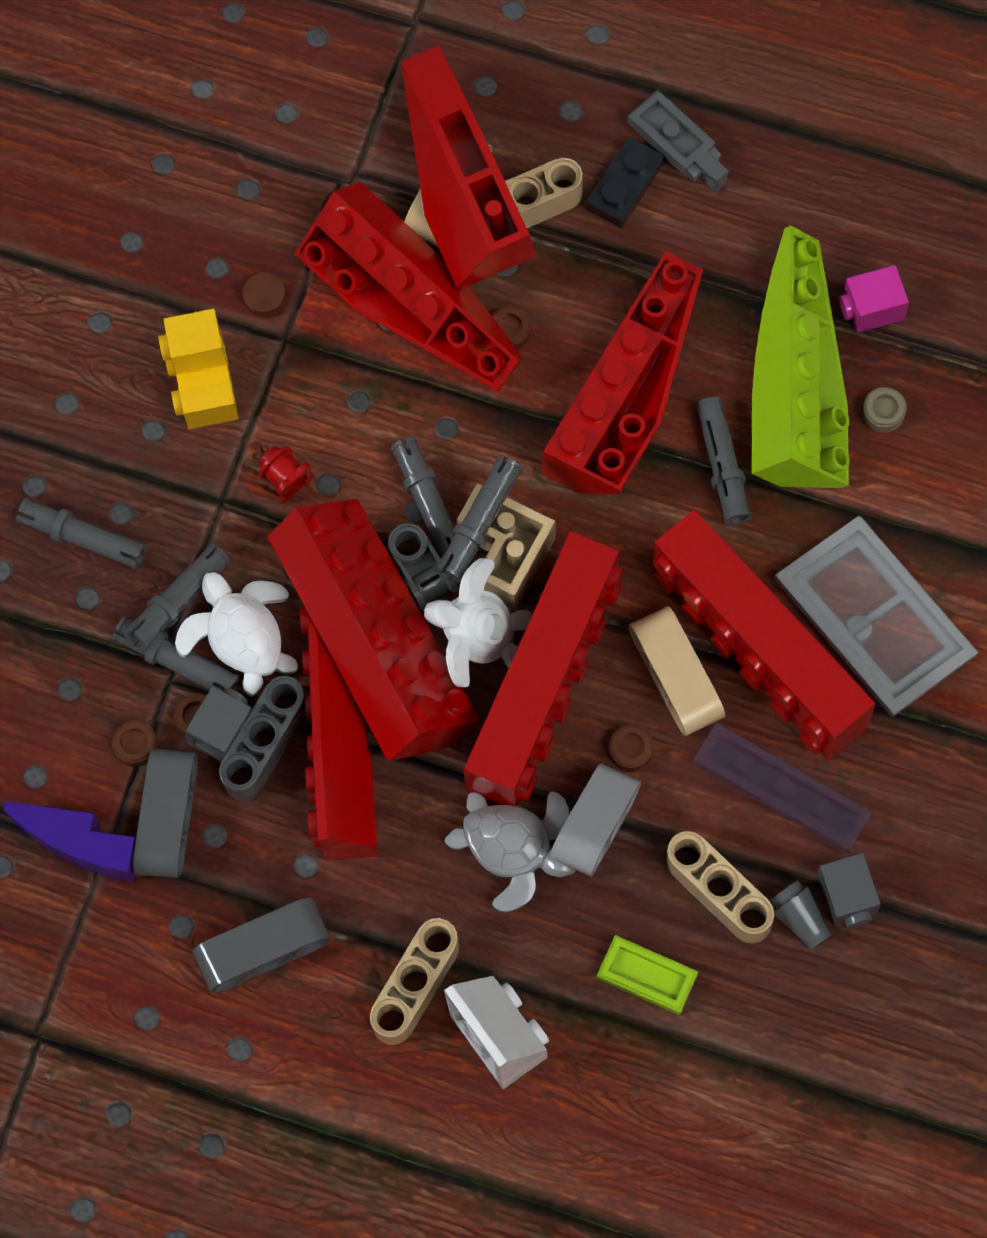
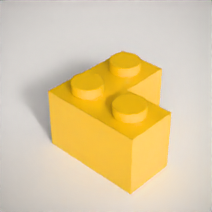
M215 309L164 318L166 334L159 335L158 338L169 378L177 377L179 390L171 391L176 416L184 415L188 429L238 420L225 344Z

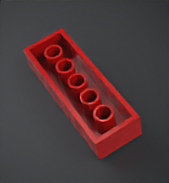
M353 499L295 507L267 537L386 759L389 762L451 747L480 720L462 687H457L452 682L446 657L359 500Z
M695 509L654 542L652 566L654 582L665 594L670 595L673 593L682 602L681 609L684 615L696 627L701 624L712 635L710 638L711 643L724 658L728 659L731 656L741 666L740 674L752 689L757 691L761 688L772 700L769 704L774 713L783 722L791 721L800 730L801 734L799 737L812 754L817 756L821 753L829 762L868 728L876 703Z
M571 531L569 532L464 767L467 793H479L486 801L496 805L519 807L521 801L529 802L538 778L534 777L538 761L546 763L555 742V738L552 737L555 722L563 723L572 703V699L569 698L572 683L580 684L589 665V659H586L590 643L594 645L599 643L606 626V620H603L607 609L606 606L608 604L614 607L621 593L623 582L620 580L624 568L619 566V550Z

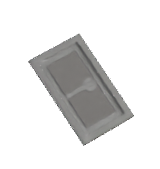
M861 516L853 519L774 576L775 581L891 717H894L979 653Z

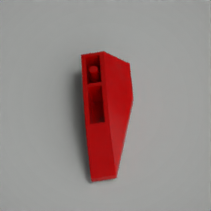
M438 45L402 61L401 65L424 215L457 290L459 291L536 257L526 225L440 46Z
M357 182L333 192L294 255L357 312L493 390H501L523 358L469 287L458 291L445 261L362 182Z
M665 251L545 447L542 457V475L578 493H621L661 426L703 269Z
M301 608L302 635L308 634L309 650H302L304 677L310 676V692L305 693L306 718L312 719V735H307V750L309 762L313 761L314 766H306L307 793L310 794L311 804L316 805V810H308L310 838H313L314 848H321L325 861L379 857L373 766L363 714L306 608Z

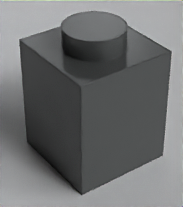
M212 686L185 731L186 743L222 762L251 713V707L246 705L248 703L247 699L232 689L225 688L224 691H221Z
M861 853L821 865L817 873V879L833 927L845 923L847 929H852L872 922L871 915L877 914L881 904L864 854Z

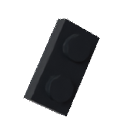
M628 137L586 200V209L622 229L664 165L665 156Z

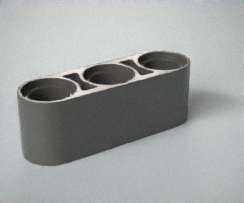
M279 676L269 682L222 760L219 768L220 778L228 795L234 800L241 802L250 801L258 796L306 715L305 694L301 684L296 679L289 676ZM289 693L297 697L296 703L288 709H281L275 706L277 698L283 694ZM262 731H270L275 734L274 740L267 746L259 747L252 743L254 737ZM246 768L253 772L252 778L243 785H236L230 782L232 774L239 769Z
M152 748L150 750L134 849V874L171 878L181 877L197 779L198 755L196 752Z
M304 898L199 944L193 949V954L209 992L218 993L314 952L328 944L331 938L314 899Z

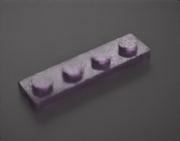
M718 723L714 725L693 760V764L848 854L872 814L868 809Z

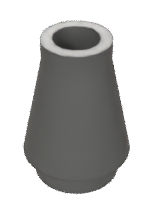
M798 880L791 883L769 900L774 908V916L797 935L810 950L832 934L826 927L808 886L803 888Z

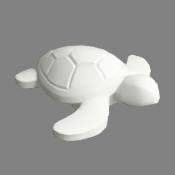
M479 558L466 570L460 583L459 597L452 602L446 600L432 601L427 603L424 609L426 620L437 627L443 628L449 641L446 649V663L452 682L457 687H468L470 684L469 660L484 664L502 657L509 668L518 648L513 644L515 631L526 629L532 617V614L527 610H517L510 615L508 608L496 594L484 591L487 579L495 565L493 560L487 558Z
M215 572L206 573L202 582V591L206 601L214 608L211 612L197 613L184 620L176 636L175 647L177 653L183 658L188 656L193 647L201 639L208 636L209 644L216 656L226 665L244 672L243 689L251 697L255 696L262 687V676L271 675L274 671L281 675L295 673L298 669V664L293 657L281 653V635L278 624L269 609L264 606L269 603L286 601L289 597L286 588L281 584L270 581H253L247 584L241 593H232L231 587L221 575Z

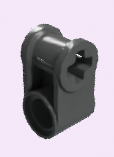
M405 523L392 530L388 541L390 558L403 582L407 585L420 612L424 611L427 603L445 593L450 592L454 594L459 591L457 583L453 581L454 577L449 580L436 571L435 568L442 558L439 557L425 532L419 526ZM406 541H413L420 546L419 551L411 556L400 554L397 548Z

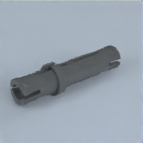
M708 397L697 402L695 407L696 411H698L714 474L711 478L713 490L718 491L725 524L730 526L740 525L752 518L744 489L746 476L745 472L739 469L732 437L723 408L722 398L719 399V397Z
M413 436L405 438L407 443L405 448L402 441L399 440L390 449L405 477L403 486L407 493H412L438 554L442 558L454 538L452 531L455 526L436 487L437 476L434 470L428 469L417 444V439Z
M504 455L497 457L489 476L485 480L463 522L457 524L452 531L454 538L440 563L435 568L442 576L449 580L454 576L453 581L460 583L477 550H483L487 543L484 537L519 474L523 471V467L515 460L508 457L507 462H505L506 457Z
M26 497L19 507L18 511L23 512V515L18 514L16 522L49 534L52 541L57 543L63 540L128 565L135 570L139 568L143 561L144 555L140 553L146 552V543H140L74 517L71 510L63 508L59 511L33 501L29 497Z
M210 544L160 595H154L147 602L148 607L123 630L126 640L133 647L137 645V649L143 651L166 627H172L179 620L177 616L202 591L204 575L212 572L219 574L230 564L226 553L221 548L216 550V545Z
M124 615L115 629L119 633L115 631L112 635V640L120 642L144 655V660L151 665L159 663L208 690L212 686L221 691H224L225 688L236 690L237 686L234 683L238 684L240 682V675L226 670L193 651L188 656L181 657L176 651L175 642L170 640V634L164 631L160 632L145 650L140 651L137 649V645L133 647L123 634V630L134 620Z

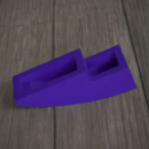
M5 802L4 811L10 819L30 838L53 854L81 868L107 877L131 882L135 881L136 874H134L133 869L135 837L99 832L100 823L93 813Z

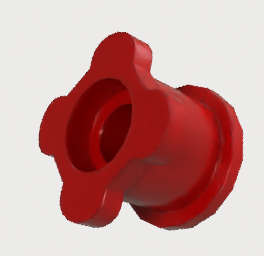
M274 446L261 457L259 461L261 468L258 476L262 480L268 479L277 488L276 492L280 495L279 499L286 503L313 479L314 474L311 472L312 467L307 462L301 465L292 456L293 450L289 446L282 448Z

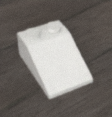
M494 976L453 984L444 990L451 1018L502 1089H505L548 1058L547 1049L544 1046L549 1042L547 1035L535 1019L528 1023L517 1009L522 1005V1002L508 982L500 986Z

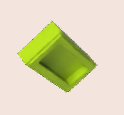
M615 935L599 969L597 979L680 1016L698 976V971Z

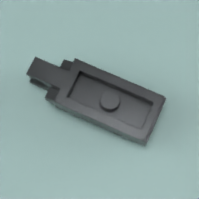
M657 90L627 116V123L660 154L664 155L685 177L688 176L692 181L700 177L715 192L728 183L729 170L718 161L721 158V154L716 149V142L660 91Z

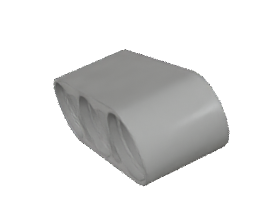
M600 763L561 828L553 845L550 858L592 877L629 813L640 789L641 781Z

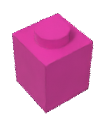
M896 265L846 278L844 293L839 296L843 317L846 321L852 320L856 333L905 320L909 305Z

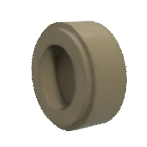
M888 387L877 388L871 391L864 401L863 419L874 431L881 433L892 432L902 425L907 411V404L902 394L897 390Z

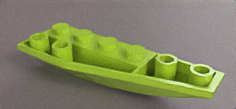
M788 226L784 228L771 272L755 354L752 389V474L780 487L844 488L849 486L848 404L819 240L799 229Z

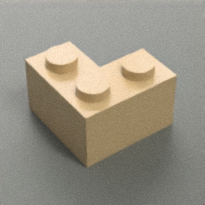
M477 483L457 518V524L463 522L483 485ZM506 498L484 537L487 543L483 549L488 551L485 558L491 559L495 563L494 569L485 584L484 591L496 594L507 608L516 611L556 539L555 520Z

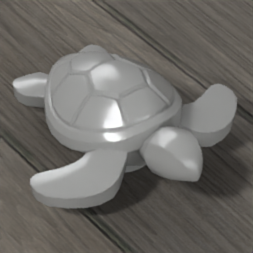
M476 792L469 793L467 809L470 813L464 818V829H454L445 838L447 846L451 849L461 850L469 847L477 861L492 874L500 877H512L510 885L493 900L492 905L500 912L517 910L532 899L536 888L534 871L540 867L548 875L565 877L576 872L575 869L550 858L553 848L550 846V842L556 840L569 816V809L565 798L556 792H550L547 795L546 815L542 821L525 808L513 805L488 806L481 794Z

